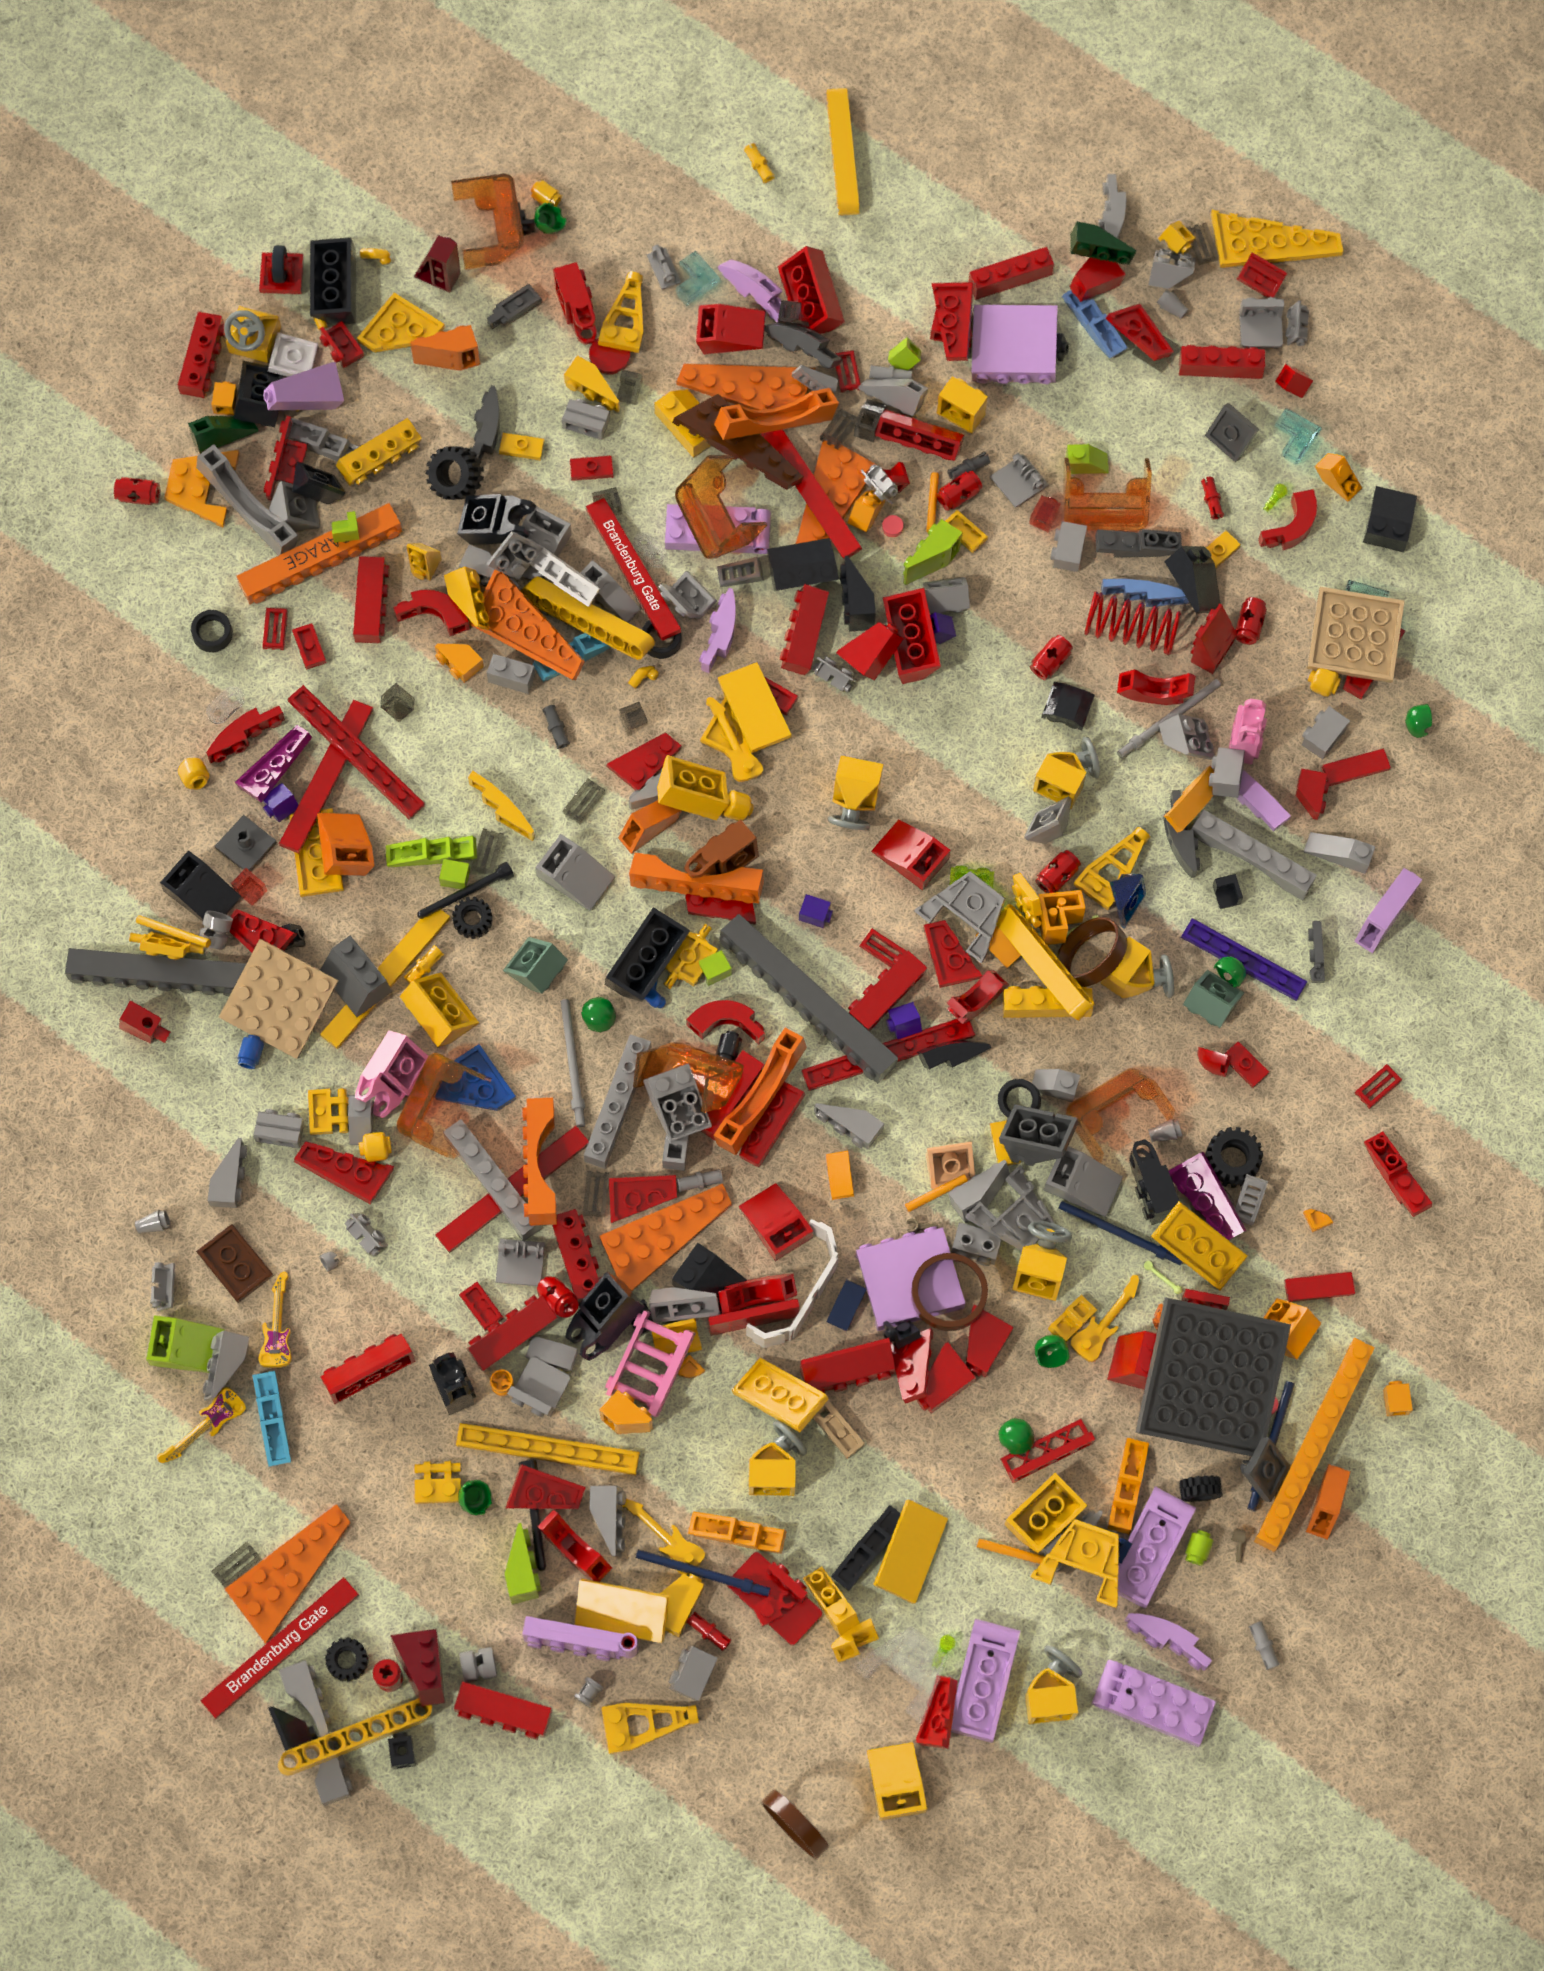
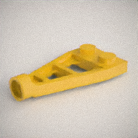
M637 272L627 273L625 284L602 323L598 345L639 353L643 338L641 300L643 276ZM624 298L635 300V309L621 307ZM619 315L633 318L632 329L615 326L614 323Z
M1136 827L1130 835L1089 864L1073 885L1106 910H1109L1121 896L1143 846L1150 839V835L1144 829ZM1123 848L1132 853L1126 865L1114 858ZM1108 864H1112L1120 871L1117 881L1113 884L1098 874L1099 870Z
M620 1703L601 1707L609 1754L634 1750L685 1726L699 1723L696 1704L679 1707ZM685 1712H688V1720L684 1718ZM657 1713H669L672 1716V1724L656 1729L653 1716ZM643 1715L647 1717L649 1729L638 1736H632L628 1727L629 1716Z

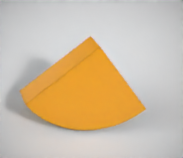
M1314 1209L1303 1211L1312 1232L1333 1224L1332 1219L1327 1214Z
M689 1354L684 1359L677 1375L685 1376V1378H694L693 1376L697 1377L703 1374L705 1369Z

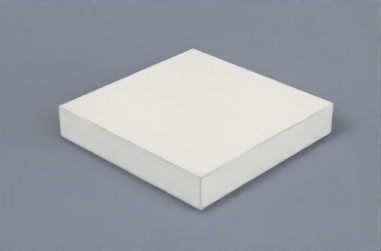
M278 333L268 372L289 377L312 369L319 343Z

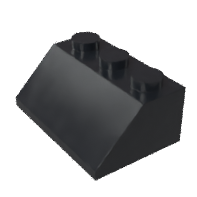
M829 538L767 549L774 591L800 587L805 584L812 585L839 580L836 560Z

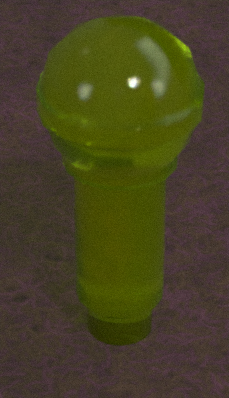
M1279 483L1274 486L1273 494L1263 507L1266 512L1271 510L1279 499L1287 495L1288 489L1284 484Z
M944 1635L940 1638V1648L932 1664L936 1669L941 1666L947 1652L955 1646V1639L951 1635Z

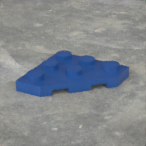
M480 1044L423 1079L435 1099L498 1111L516 1099V1096Z

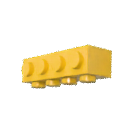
M406 418L340 458L336 463V467L349 486L354 483L359 485L368 479L367 476L372 472L376 475L385 468L384 465L387 463L394 464L402 458L401 455L405 452L410 454L417 450L422 438L409 418Z
M1011 986L1008 989H1004L1002 996L1003 1018L1072 1017L1049 989H1043L1041 986H1032L1030 989ZM1082 987L1093 1000L1092 988ZM1093 1007L1083 1017H1091Z

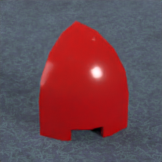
M1198 1047L1197 1056L1204 1069L1212 1074L1226 1078L1232 1056Z

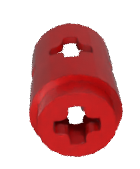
M973 471L964 472L940 488L936 496L946 511L954 510L980 493V489L983 486L979 477Z
M121 477V479L117 478L115 480L114 499L119 500V502L151 506L159 502L160 484L155 483L154 480ZM136 493L140 498L134 501L136 497H128V495Z
M1249 597L1242 603L1235 629L1237 633L1236 640L1240 643L1253 645L1260 639L1267 612L1266 603L1263 600Z
M1061 635L1052 637L1031 661V671L1042 680L1051 678L1071 655L1073 646Z
M1068 850L1060 852L1037 875L1038 878L1035 882L1045 893H1056L1079 871L1078 867L1081 863L1072 852ZM1066 875V880L1061 881V879Z
M547 1276L538 1283V1296H543L557 1316L568 1318L576 1313L579 1306L576 1295L558 1278Z
M383 1659L374 1666L373 1678L381 1690L394 1692L400 1688L403 1683V1673L397 1662L391 1659ZM389 1672H393L392 1676H388L387 1679L383 1678L384 1675H389Z

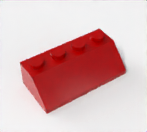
M805 246L778 266L795 325L823 334L833 331L845 322L823 250Z
M920 588L883 597L887 622L898 628V634L904 638L894 652L901 683L907 684L923 680L941 667L925 589Z
M393 1334L388 1336L384 1343L379 1346L372 1345L366 1348L362 1355L358 1357L354 1355L347 1358L343 1365L337 1368L335 1366L328 1368L323 1372L324 1375L320 1377L333 1403L337 1404L416 1361L403 1335Z
M885 1338L800 1360L802 1380L826 1394L825 1391L832 1389L835 1392L846 1390L847 1386L852 1384L863 1386L869 1384V1380L878 1378L879 1381L887 1380L892 1377L891 1374L895 1373L890 1340Z

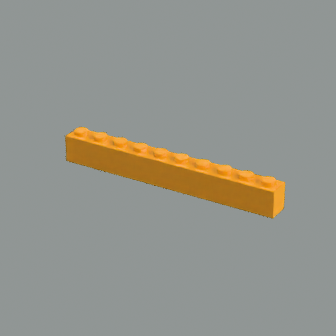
M1355 1337L1350 1343L1254 1540L1255 1543L1273 1552L1278 1548L1375 1347Z

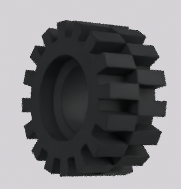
M466 897V901L460 900L459 905H455V911L452 913L454 927L458 930V933L460 935L463 934L465 938L471 936V939H475V936L480 938L483 933L487 934L488 928H491L493 921L488 903L485 904L483 899L479 901L477 897H473V900H470V897ZM469 911H476L481 915V920L475 925H469L464 921V916Z
M1195 1476L1194 1478L1182 1479L1179 1482L1181 1500L1185 1502L1210 1501L1223 1496L1221 1478L1219 1476Z
M346 1637V1639L340 1638L338 1639L339 1641L336 1643L334 1641L332 1646L327 1649V1655H325L326 1667L335 1679L351 1682V1680H357L360 1675L365 1673L364 1670L368 1666V1655L364 1646L358 1640H353L349 1637ZM344 1651H350L356 1656L355 1664L351 1668L345 1669L338 1664V1657Z

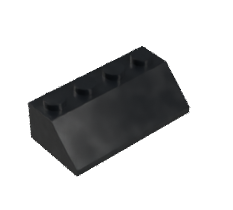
M351 237L310 240V316L334 325L341 321L344 324L356 323V248Z
M653 907L605 977L604 985L623 997L643 1002L690 930Z

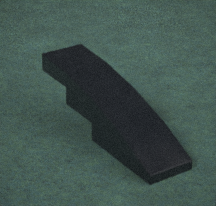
M889 1505L863 1538L858 1541L831 1577L850 1591L890 1543L901 1513Z

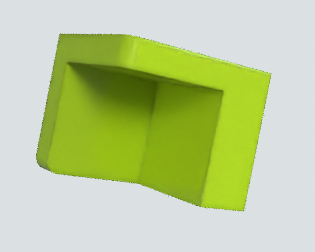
M908 337L889 351L888 362L895 369L909 370L921 360V350Z
M355 511L347 512L348 520L332 522L334 543L360 540Z
M444 859L439 876L440 886L455 889L466 887L470 874L469 863Z
M722 950L699 961V965L706 976L708 986L732 975V968Z

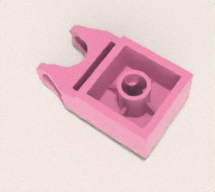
M1246 700L1244 706H1238L1234 719L1229 749L1244 750L1245 764L1252 765L1254 758L1258 759L1262 748V736L1267 722V718H1264L1266 704L1262 700Z
M388 1031L360 1076L355 1098L366 1103L376 1096L373 1104V1114L384 1118L401 1103L405 1095L409 1096L431 1058L406 1035ZM369 1087V1092L362 1096V1092ZM387 1102L386 1108L379 1112L380 1107Z

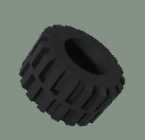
M444 447V449H438L436 451L437 454H432L430 457L432 461H428L426 465L429 466V470H425V475L429 476L426 479L427 484L432 485L430 487L431 491H436L435 495L446 500L466 499V495H475L477 493L475 489H480L482 486L479 482L484 480V476H481V472H484V467H480L482 461L481 459H476L477 454L475 452H470L471 449L463 447ZM454 461L461 469V478L456 485L449 478V468Z
M1228 1127L1225 1132L1220 1130L1217 1135L1212 1137L1205 1153L1218 1179L1223 1182L1222 1186L1224 1187L1227 1184H1231V1188H1236L1237 1184H1240V1187H1242L1246 1175L1256 1176L1263 1161V1151H1260L1262 1146L1260 1142L1256 1143L1257 1137L1255 1135L1249 1136L1250 1131L1248 1130L1242 1132L1240 1127H1236L1235 1130H1232V1127ZM1229 1147L1241 1150L1246 1157V1164L1240 1167L1229 1166L1222 1159V1150Z

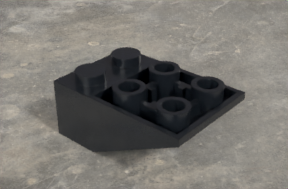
M845 556L844 564H841L840 584L843 591L844 625H848L849 632L866 631L875 625L874 593L850 558Z
M189 850L160 882L163 892L201 921H203L206 911H216L227 915L242 898L215 871Z

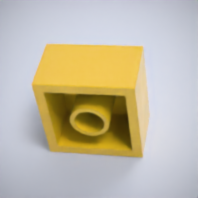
M952 376L938 396L937 414L972 434L986 414L988 396L983 391L970 387L964 380Z

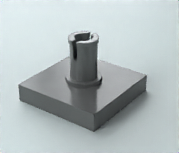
M1227 403L1223 406L1204 436L1234 462H1237L1260 429L1230 403Z
M243 815L220 839L215 848L249 874L274 847L277 841Z
M1262 1437L1250 1461L1243 1460L1244 1464H1241L1240 1469L1264 1502H1272L1290 1465L1272 1440L1268 1437Z

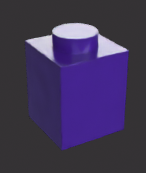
M937 612L930 615L937 644H943L956 637L951 616Z
M283 783L272 789L263 800L265 804L263 810L269 818L273 816L278 822L291 815L298 807L294 795Z
M806 894L799 912V921L824 928L826 922L830 923L833 915V910H830L831 902Z
M913 1002L888 1010L889 1019L886 1020L890 1033H895L897 1040L922 1032L921 1019Z

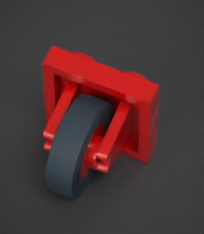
M283 245L274 246L273 253L262 252L260 293L301 294L304 254L287 253L286 247Z

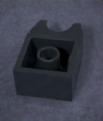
M466 495L457 534L470 545L502 544L511 531L528 538L530 532L525 527L519 526V522L522 517L535 511L536 505L530 500L519 499L513 495Z
M1146 1139L1134 1142L1129 1163L1137 1185L1135 1187L1136 1196L1139 1200L1142 1199L1145 1206L1142 1207L1143 1215L1146 1220H1150L1151 1225L1163 1222L1178 1203L1179 1198L1167 1166H1161L1153 1145ZM1140 1145H1145L1148 1147L1149 1152H1147L1143 1148L1137 1149V1147Z
M606 1272L578 1306L580 1309L573 1316L566 1330L565 1338L574 1344L584 1340L581 1345L580 1355L590 1361L608 1350L645 1306L623 1281ZM581 1329L579 1335L571 1337L573 1331ZM595 1344V1350L590 1354H586L587 1349Z
M454 1352L446 1353L432 1360L433 1363L429 1364V1368L448 1414L452 1415L473 1406V1398L476 1395L470 1379L465 1380V1377L468 1376L462 1360H457Z

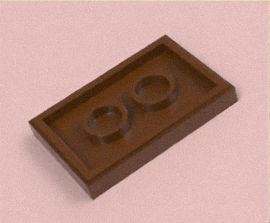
M233 1224L229 1225L196 1251L237 1303L274 1276Z

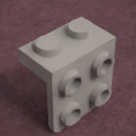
M1253 297L1242 299L1239 317L1241 346L1243 348L1282 347L1281 316L1284 309V299L1274 297L1268 299H1256Z
M686 571L673 586L662 583L658 586L662 591L660 594L668 602L672 601L676 605L675 610L683 617L686 615L691 619L692 617L701 619L717 602L689 571Z
M532 1357L528 1361L516 1386H511L507 1394L512 1397L511 1402L521 1407L524 1404L532 1407L530 1412L543 1418L544 1414L551 1417L570 1382V1376L540 1359Z

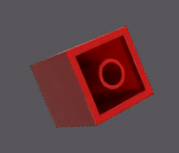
M1141 1331L1118 1336L1107 1380L1145 1390L1157 1334Z

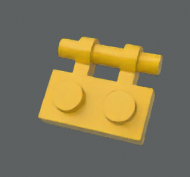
M1021 873L1013 875L1014 885H1012V890L1016 896V906L1020 912H1024L1027 922L1037 928L1042 923L1039 919V915L1042 914L1040 898Z
M330 1089L308 1090L310 1135L333 1134V1125H339V1133H348L347 1106L349 1104V1097H347L346 1089H338V1097H331ZM332 1106H338L339 1116H332Z
M431 1461L414 1465L415 1473H424V1479L415 1480V1504L458 1502L461 1478H452V1472H461V1463L444 1461V1463L431 1464ZM444 1472L445 1479H431V1473Z

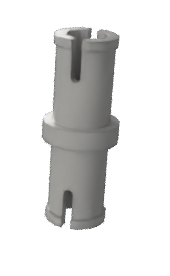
M871 365L869 378L911 379L912 370L894 369V366L887 368Z
M720 1169L705 1173L699 1171L695 1172V1175L676 1178L679 1192L695 1188L701 1190L704 1189V1186L723 1183Z
M1260 1621L1248 1626L1257 1645L1255 1649L1259 1651L1266 1667L1265 1669L1268 1670L1280 1665L1272 1648L1273 1642L1269 1640L1263 1622Z

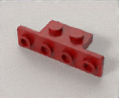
M288 415L286 420L281 422L279 433H282L281 439L276 441L274 453H277L275 461H271L269 466L271 477L264 485L263 493H266L267 500L271 501L277 481L294 483L297 461L304 463L308 445L288 439L293 422L291 416Z

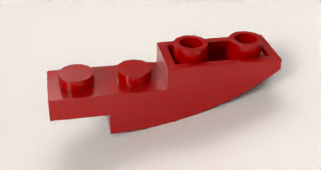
M280 706L262 714H259L257 708H254L235 719L216 737L207 750L206 754L210 764L222 762L228 755L234 752L239 754L245 751L246 747L250 746L248 737H257L263 730L269 727L276 728L280 726L282 721L285 720Z
M1383 1131L1364 1141V1145L1380 1174L1398 1202L1404 1204L1412 1217L1432 1207L1431 1200L1407 1169L1408 1164Z

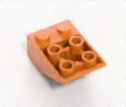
M471 325L458 326L446 332L440 331L435 335L419 337L410 342L414 364L458 371L480 365L478 345Z
M318 813L324 875L366 876L374 867L372 845L360 815Z

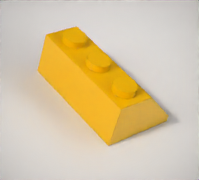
M688 389L670 391L654 403L655 414L694 458L711 445L700 435L694 436L689 433L688 428L681 424L678 427L672 422L674 417L700 403Z
M669 755L666 756L657 786L658 803L717 821L729 804L726 773Z
M441 972L413 980L399 996L437 1047L452 1043L479 1024V1021Z
M1054 1473L1006 1519L1004 1525L1022 1543L1039 1553L1088 1505Z

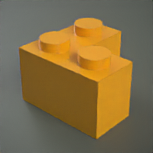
M1082 891L1038 894L1042 914L1039 915L1042 923L1039 927L1043 941L1047 945L1065 943L1068 932L1067 924L1083 922L1086 908Z

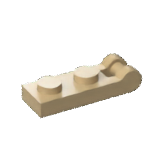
M829 1400L812 1418L846 1459L850 1458L865 1445ZM824 1410L829 1413L825 1418L820 1415Z

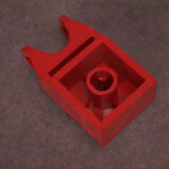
M577 262L553 268L555 290L567 325L572 324L575 335L582 344L587 345L595 342L597 332L591 300L592 293L590 287H586L584 270L579 269ZM590 329L593 333L592 337L589 339L583 338L581 336L582 330Z

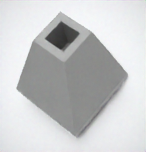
M1167 249L1155 250L1148 285L1170 289L1193 274L1196 258H1193L1188 253H1180L1178 255L1173 254L1172 251Z
M511 531L486 564L519 580L544 547Z
M1177 714L1159 724L1165 745L1189 756L1212 760L1213 756H1215L1213 752L1214 747L1208 734V726L1204 719Z

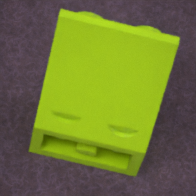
M943 519L937 525L933 524L928 531L929 536L925 541L922 539L918 543L916 553L913 556H908L904 562L903 584L907 585L948 566L960 551L962 532Z
M154 1315L146 1360L150 1366L209 1373L207 1371V1364L213 1354V1349H211L212 1339L216 1334L225 1331V1329L178 1318Z
M522 1523L517 1525L504 1574L511 1604L539 1598L538 1592L542 1591L538 1573L533 1574L532 1570L537 1569L533 1551L528 1552L527 1548L532 1546L528 1528L523 1529Z

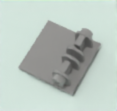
M1019 453L1012 457V462L990 476L1015 508L1049 486L1026 456Z
M500 1239L495 1283L538 1286L542 1276L545 1242Z

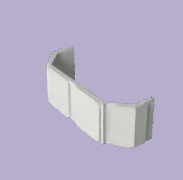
M811 1219L809 1225L815 1236L826 1241L831 1260L792 1325L788 1328L764 1333L749 1323L746 1326V1336L752 1338L754 1343L763 1348L785 1343V1340L791 1341L792 1338L795 1339L813 1309L814 1301L816 1298L819 1299L838 1267V1253L832 1228L822 1222L818 1223Z

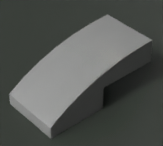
M532 1336L526 1358L530 1360V1358L536 1357L555 1368L572 1371L579 1350L562 1343Z

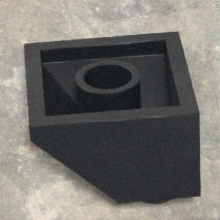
M271 1706L268 1708L285 1752L318 1738L313 1725L308 1727L305 1721L276 1707Z

